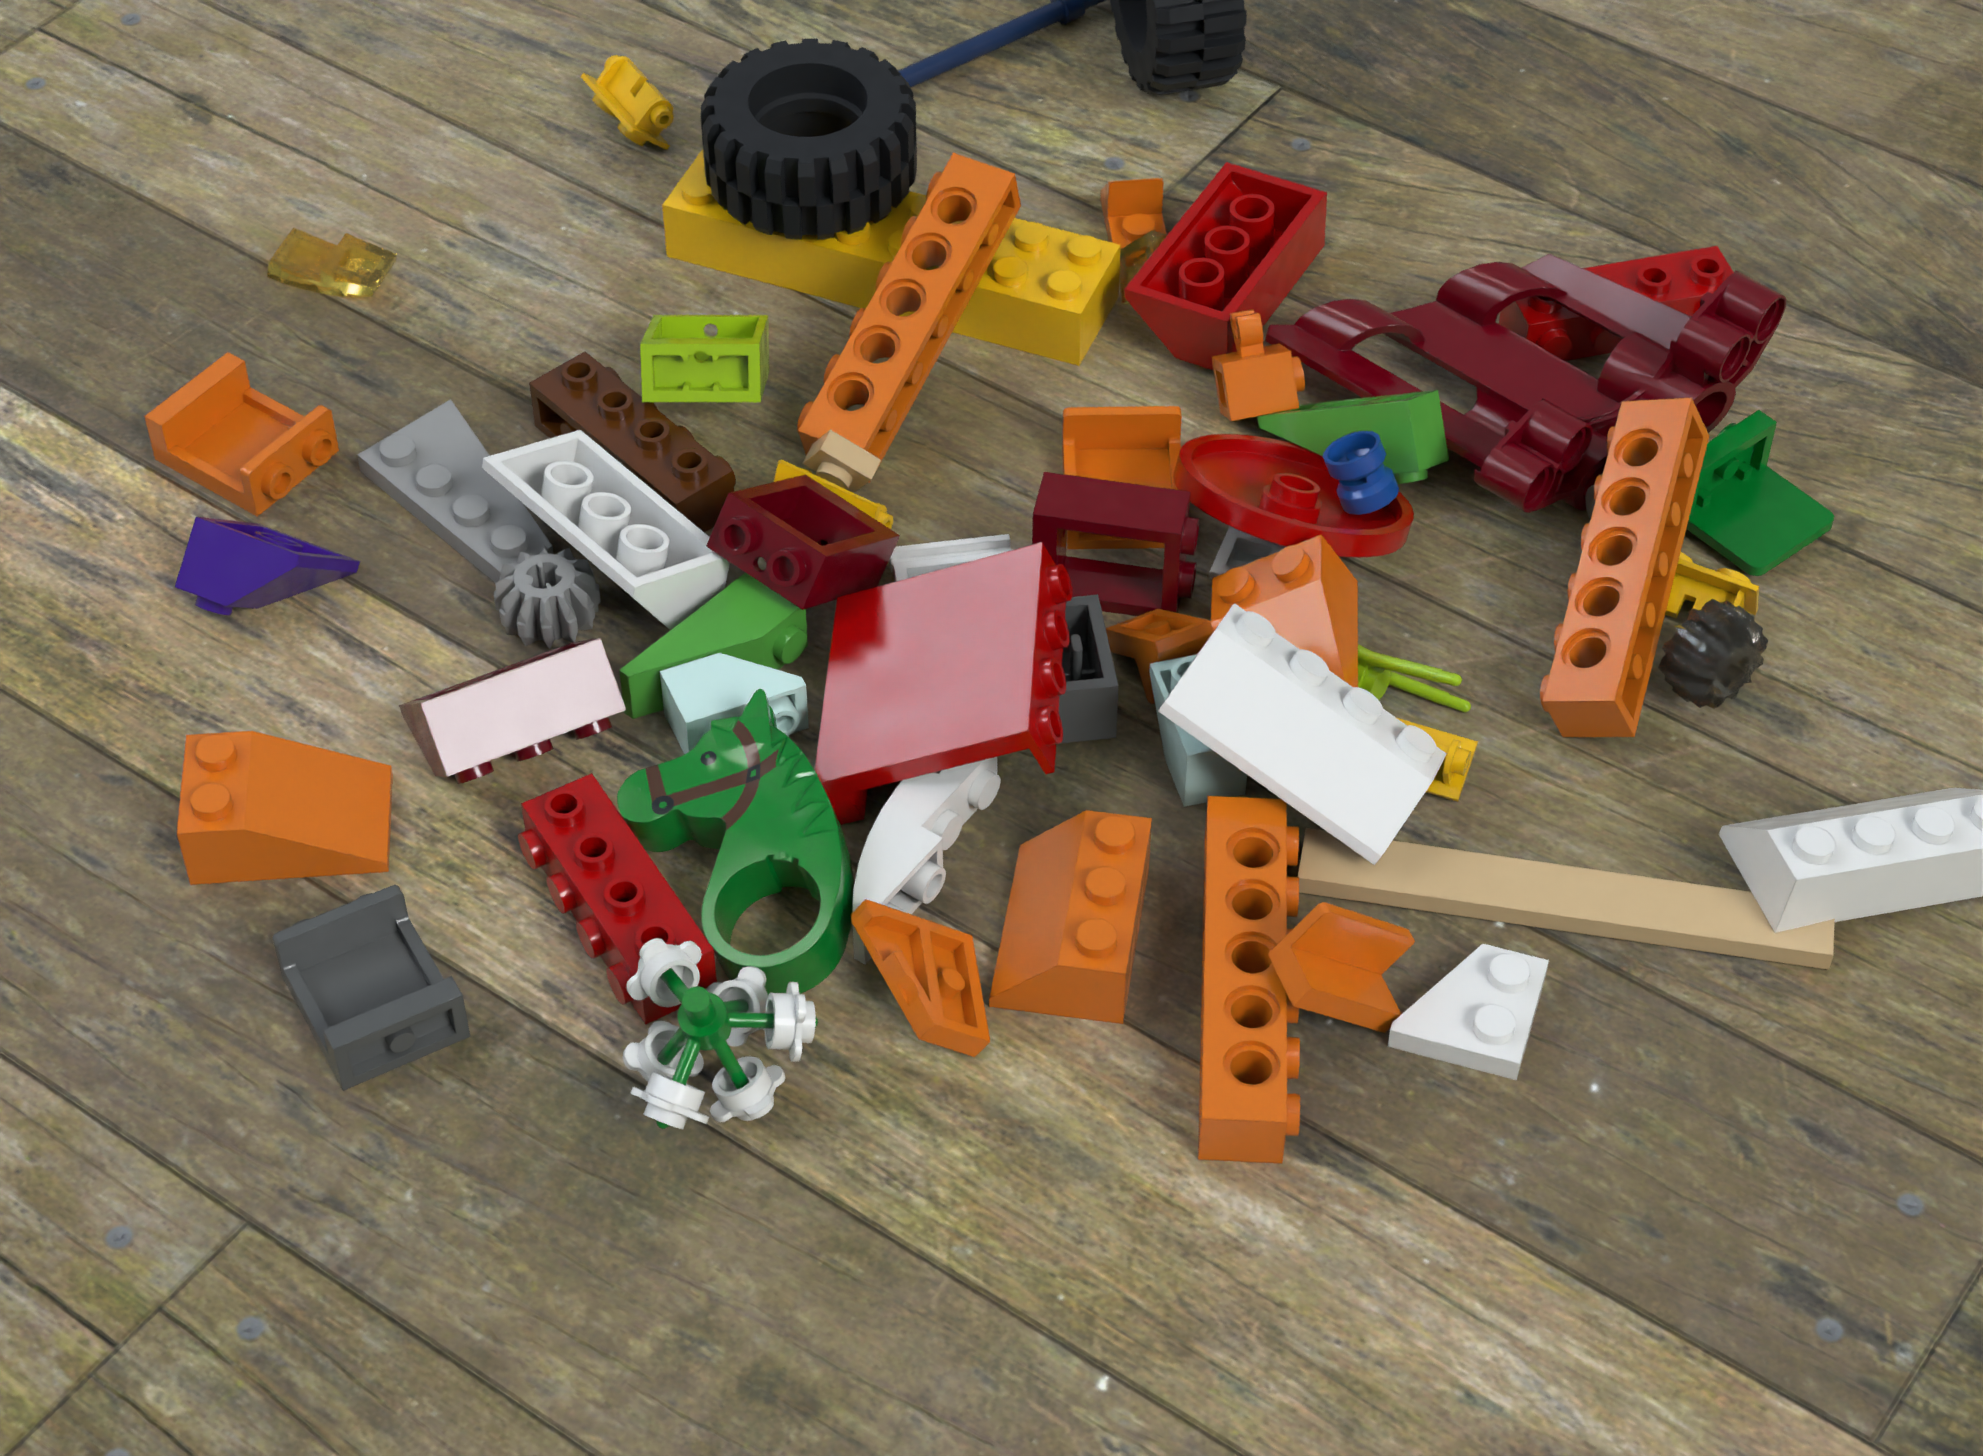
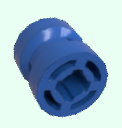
M1359 431L1342 436L1332 442L1323 454L1330 476L1339 481L1336 491L1343 510L1349 514L1360 515L1379 510L1391 503L1399 492L1392 469L1383 464L1386 453L1379 434L1373 431Z

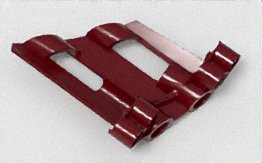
M1549 253L1522 268L1513 263L1492 262L1465 269L1443 284L1438 290L1436 301L1405 310L1388 313L1366 300L1359 299L1331 301L1308 311L1294 325H1269L1265 341L1271 345L1280 344L1291 350L1292 357L1298 356L1303 364L1362 398L1423 392L1352 350L1358 343L1378 334L1388 336L1476 387L1477 400L1473 409L1464 415L1441 401L1440 406L1447 448L1481 467L1480 471L1476 469L1474 471V481L1477 485L1525 513L1537 511L1558 500H1562L1581 511H1586L1585 495L1588 488L1595 484L1597 476L1603 474L1608 456V431L1616 425L1622 401L1692 398L1709 433L1727 415L1734 403L1735 388L1755 367L1778 327L1787 303L1784 295L1735 270L1713 294L1707 291L1700 299V308L1692 316H1689ZM1544 296L1622 340L1611 352L1603 366L1599 379H1596L1496 323L1498 314L1515 301L1526 297Z

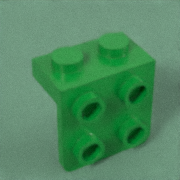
M1760 410L1737 424L1731 423L1727 425L1717 437L1708 442L1686 528L1752 576L1764 575L1830 531L1834 521V514L1829 509L1767 466L1777 422Z

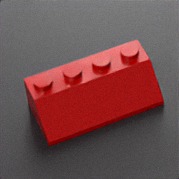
M1226 162L1124 288V298L1176 359L1213 370L1211 356L1237 352L1231 328L1230 313L1253 309L1254 313H1260L1263 328L1325 246L1327 192Z

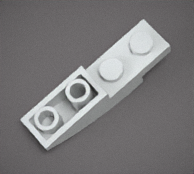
M997 757L945 769L939 774L933 772L905 779L899 783L881 809L864 845L853 888L852 913L865 899L908 914H912L922 903L928 904L935 899L946 878V870L943 868V850H947L953 845L960 834L962 825L975 811L987 808L997 795L1001 781L1000 776L997 775ZM853 926L854 959L866 964L872 957Z

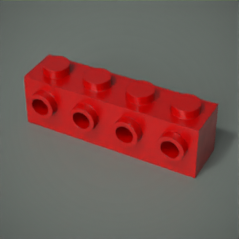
M1718 246L1583 268L1689 316H1692L1700 308V299L1707 291L1713 294L1734 273ZM1544 296L1526 297L1513 302L1500 312V325L1564 361L1611 353L1622 340Z
M592 773L521 803L525 831L518 834V841L522 853L533 870L542 867L548 876L547 886L558 910L562 914L571 911L577 920V933L587 954L592 959L600 956L606 964L609 984L614 995L622 1005L631 1002L645 1025L679 1010L681 1006L679 1004L672 1007H662L655 1004L649 996L643 1000H635L627 991L628 980L638 970L640 949L645 943L655 938H661L666 944L681 945L686 941L696 943L702 953L700 961L696 964L700 973L698 987H703L707 990L712 983L717 982L714 949Z

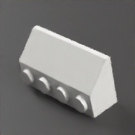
M581 430L483 458L482 469L668 629L672 630L725 589L730 562L706 547L710 537Z
M1235 603L1158 710L1162 715L1373 865L1382 857L1425 794L1447 754L1436 746L1435 741L1424 730L1416 726L1404 724L1383 709L1382 704L1373 694L1365 689L1352 687L1332 673L1324 660L1309 650L1297 648L1277 634L1273 625L1266 618L1255 612H1246Z
M1948 788L1723 825L1719 832L1720 838L1775 933L1835 919V922L1983 897V790Z

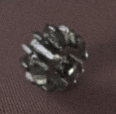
M1711 599L1704 604L1701 610L1695 608L1690 610L1687 620L1682 625L1675 626L1676 632L1674 636L1665 642L1662 647L1665 655L1661 659L1658 668L1665 675L1664 680L1673 687L1672 691L1686 702L1691 701L1699 708L1707 705L1715 709L1722 705L1727 697L1730 699L1736 698L1739 689L1745 683L1752 682L1751 675L1754 670L1763 665L1764 659L1761 654L1768 644V639L1762 634L1763 627L1754 621L1755 617L1742 607H1735L1729 601L1720 603Z

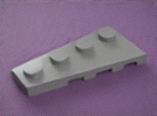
M451 399L357 454L362 474L493 582L500 581L502 565L509 563L517 564L520 551L534 556L540 554L545 545L549 552L553 554V546L524 504L482 469L483 458L490 455Z

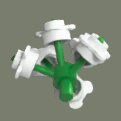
M655 938L645 943L639 952L640 959L637 973L627 982L628 993L635 1000H643L649 996L655 1004L662 1007H672L679 1004L681 1006L678 1010V1023L680 1027L672 1025L667 1021H656L649 1027L646 1038L640 1043H630L624 1049L623 1061L625 1066L632 1071H638L648 1081L645 1090L633 1087L631 1090V1094L648 1102L644 1115L655 1119L657 1126L661 1129H665L669 1125L683 1129L688 1117L707 1124L709 1116L698 1112L705 1091L687 1084L689 1076L695 1077L703 1069L704 1061L699 1052L700 1050H714L723 1065V1068L716 1074L712 1083L713 1091L719 1099L710 1108V1113L715 1121L725 1122L732 1117H737L743 1121H750L767 1114L774 1105L773 1094L776 1087L785 1080L782 1068L777 1065L765 1068L760 1059L751 1056L736 1059L729 1046H741L747 1041L748 1035L763 1029L768 1049L789 1050L790 1061L799 1062L802 1054V1043H812L815 1028L818 1025L813 1001H806L805 995L799 993L797 982H789L786 993H770L768 995L764 987L766 975L761 969L754 966L744 967L740 970L738 978L723 983H712L706 990L703 987H698L700 973L696 964L700 961L702 953L696 943L686 941L681 945L666 944L661 938Z

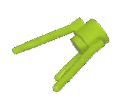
M1358 644V687L1367 690L1378 700L1382 698L1390 685L1461 712L1470 711L1471 704L1467 700L1401 674L1451 686H1459L1461 684L1462 678L1460 675L1444 671L1440 668L1373 652Z

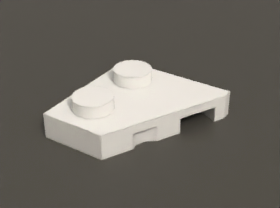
M1482 944L1392 1022L1388 1047L1517 1080L1545 981L1549 960Z

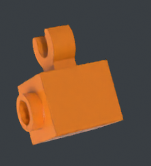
M1253 309L1230 313L1231 328L1237 352L1211 356L1220 413L1230 421L1298 409L1297 392L1305 390L1304 372L1299 357H1292L1291 350L1280 344L1263 346V328L1260 313H1254Z

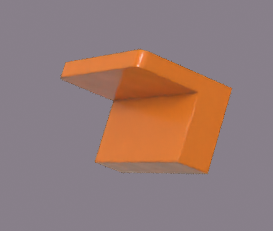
M1322 902L1305 916L1268 953V956L1294 1007L1385 1033L1391 1028L1392 1022L1402 1013L1382 974L1415 943V940L1409 929Z

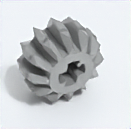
M544 545L541 553L531 556L520 551L517 564L509 563L502 565L500 581L495 583L494 601L496 610H499L501 624L505 627L507 635H519L525 646L531 645L537 640H543L550 649L554 640L563 638L569 642H575L578 630L593 629V620L595 619V613L599 611L598 604L601 602L599 585L595 582V576L589 566L588 559H575L570 548L564 549L558 554H551Z

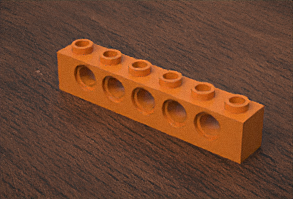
M953 153L943 172L938 171L933 175L927 189L926 202L917 217L912 216L906 223L902 233L901 247L893 261L886 262L882 266L876 281V292L867 308H860L857 311L851 324L850 338L841 354H835L830 359L824 374V385L815 401H809L800 413L797 432L806 456L812 444L831 429L878 457L881 461L883 460L1021 207L1015 173ZM956 221H964L959 224H951ZM931 266H939L933 270H925ZM910 311H913V312H914L913 314H911V315H909V316H903V317H902V316H899V315H901L902 313H905V312H910ZM880 358H890L882 363H873ZM853 405H864L860 409L854 411H846L847 408Z
M1692 398L1622 401L1616 425L1608 431V456L1603 474L1597 476L1594 484L1595 505L1590 523H1586L1582 529V553L1577 572L1572 573L1568 581L1567 592L1569 602L1564 621L1558 624L1555 630V655L1550 674L1543 677L1540 687L1542 707L1545 712H1549L1562 737H1635L1709 440L1707 429Z
M1207 796L1204 837L1198 1160L1282 1164L1285 1136L1299 1135L1300 1094L1287 1093V1079H1298L1300 1064V1038L1287 1037V1023L1298 1024L1299 1008L1292 1005L1268 956V953L1292 930L1287 929V917H1297L1299 906V877H1287V865L1297 866L1299 826H1287V803L1282 799Z

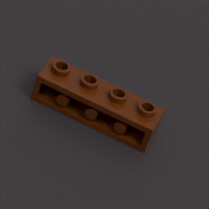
M585 351L529 383L534 423L546 436L553 438L581 430L704 533L715 526L728 493L734 492V486L736 485L735 474L731 466L723 457L714 456L699 444L687 428L681 425L677 426L663 415L653 402H642V396L626 385L614 369L604 367Z

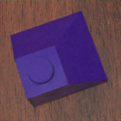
M195 517L175 587L197 595L195 602L197 607L222 615H231L233 607L259 609L355 574L358 571L360 561L261 524Z

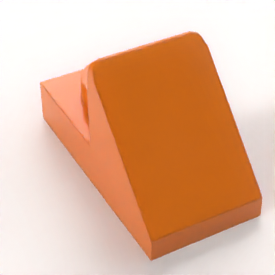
M1163 178L1110 181L1100 191V201L1108 241L1121 245L1120 269L1141 268L1167 236L1162 215Z
M1156 609L1107 627L1106 632L1112 653L1135 658L1146 698L1150 704H1155L1149 673L1150 663L1198 654L1212 635L1213 628L1210 620Z

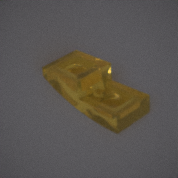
M293 227L269 260L267 277L293 287L320 294L340 297H372L396 263L397 254L348 233H345L338 245H335Z

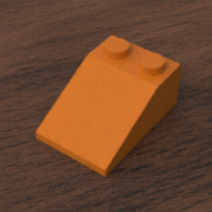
M1322 535L1296 545L1287 546L1276 553L1241 567L1232 568L1212 578L1211 624L1213 632L1235 603L1246 612H1255L1266 618L1273 625L1277 634L1297 648L1315 653L1324 660L1332 673L1352 687H1358V581Z
M255 731L186 735L177 837L190 885L389 872L393 784L391 765Z

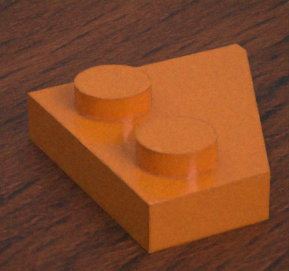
M865 899L851 914L852 924L918 1039L976 1057L990 1043V1036L973 936Z

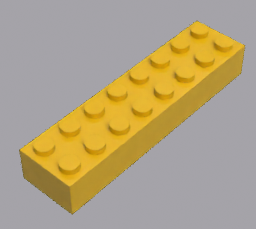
M702 149L662 204L667 257L854 307L867 308L876 292V281L882 266L886 262H892L901 247V238L905 225L912 216L917 217L926 202V195L909 191L897 208L892 207V211L887 217L876 224L872 221L866 222L863 230L849 235L847 231L836 232L834 238L818 240L817 235H803L802 240L787 239L784 233L774 231L772 235L759 232L753 227L752 222L746 225L742 224L728 213V209L725 210L718 204L711 194V188L706 182ZM1014 218L952 333L1080 366L1119 297L1121 245L1092 236L1045 226L1038 222ZM956 221L951 224H959L964 221ZM931 266L925 270H933L939 266ZM913 311L905 312V313H902V314L899 315V316H902V317H903V316H909V315L913 314L914 312H913Z

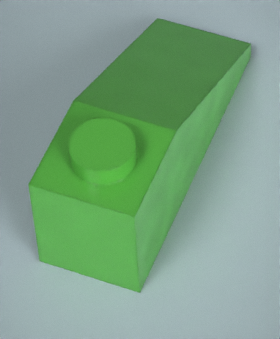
M1438 390L1299 404L1298 409L1257 416L1259 428L1323 456L1325 449L1332 442L1342 436L1359 431H1373L1379 434L1386 453L1383 464L1392 469L1397 484L1428 478V468L1449 461Z
M745 572L619 670L622 699L626 707L624 713L635 719L664 710L660 671L710 655L722 653L777 670L785 664L794 662L808 646L806 609H800Z

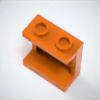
M229 352L144 416L155 460L257 517L276 501L285 497L292 488L319 466L327 463L339 451L332 411L323 405H318L306 416H303L251 388L245 361Z
M1178 406L1065 408L1063 410L1062 435L1063 474L1178 490L1174 483L1173 474L1181 449V408ZM1067 530V549H1141L1165 547L1164 543Z

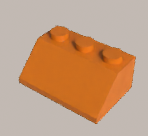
M1085 810L1020 845L989 996V1007L1118 1024L1124 1023L1149 873L1152 818Z

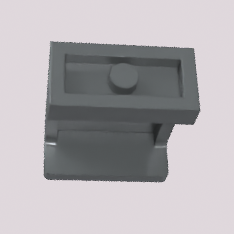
M398 885L389 886L375 893L365 894L353 902L311 919L301 920L273 935L272 938L281 975L343 1091L470 1037L463 994L452 976L445 979L442 977L409 919L405 897Z

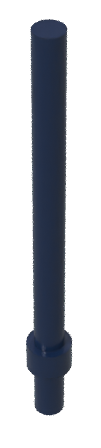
M1051 0L1049 4L898 71L912 88L1057 22L1065 25L1085 15L1086 9L1106 0Z

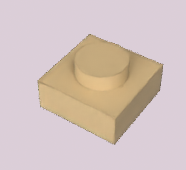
M830 429L812 444L802 464L814 470L816 476L855 493L872 480L881 459Z

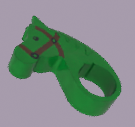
M758 689L751 697L740 717L736 716L711 721V730L701 737L691 751L673 760L644 768L631 774L618 791L617 804L623 819L647 851H669L689 840L697 842L702 847L720 849L703 899L701 922L705 936L714 949V953L724 973L730 980L738 978L742 968L754 966L761 969L766 975L764 987L768 995L770 993H786L789 982H797L799 993L801 994L825 980L839 964L844 954L852 927L851 914L853 911L854 877L850 853L843 831L814 768L801 749L785 733L777 729L776 717L771 706H769L768 698L763 689ZM782 887L808 889L811 896L820 902L817 920L809 933L797 944L784 951L769 955H752L730 946L732 931L742 913L763 897L781 892Z

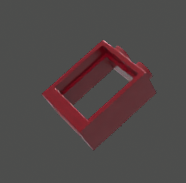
M1044 472L1032 514V545L1043 542L1055 564L1064 565L1071 580L1072 597L1098 594L1103 612L1140 616L1156 609H1162L1178 613L1181 597L1191 599L1194 591L1197 562L1186 561L1187 555H1195L1200 519L1189 517L1191 493L1189 491ZM1067 530L1164 543L1163 569L1066 556Z
M802 475L729 492L706 547L804 610L837 600V597L877 587L900 535L812 478ZM760 557L766 562V569L764 571L758 566V559Z

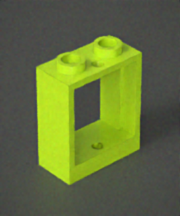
M653 315L640 343L642 402H761L769 375L768 315ZM707 324H714L718 329V333L714 336H709L705 333L704 327Z

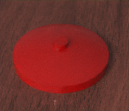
M1214 434L1191 439L1181 447L1173 474L1177 489L1191 492L1190 502L1206 514L1248 535L1284 547L1296 545L1322 535L1340 557H1376L1396 552L1405 545L1414 519L1412 505L1401 492H1398L1397 497L1391 503L1374 512L1360 515L1345 512L1336 491L1339 481L1330 476L1323 456L1297 444L1277 439L1240 434Z

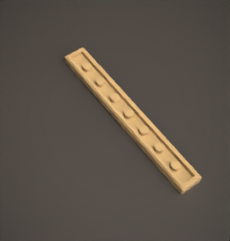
M1310 828L1305 830L1298 872L1299 893L1827 970L1830 969L1834 956L1835 919L1775 933L1754 895L1749 891L1392 840L1378 862L1373 865L1327 831Z

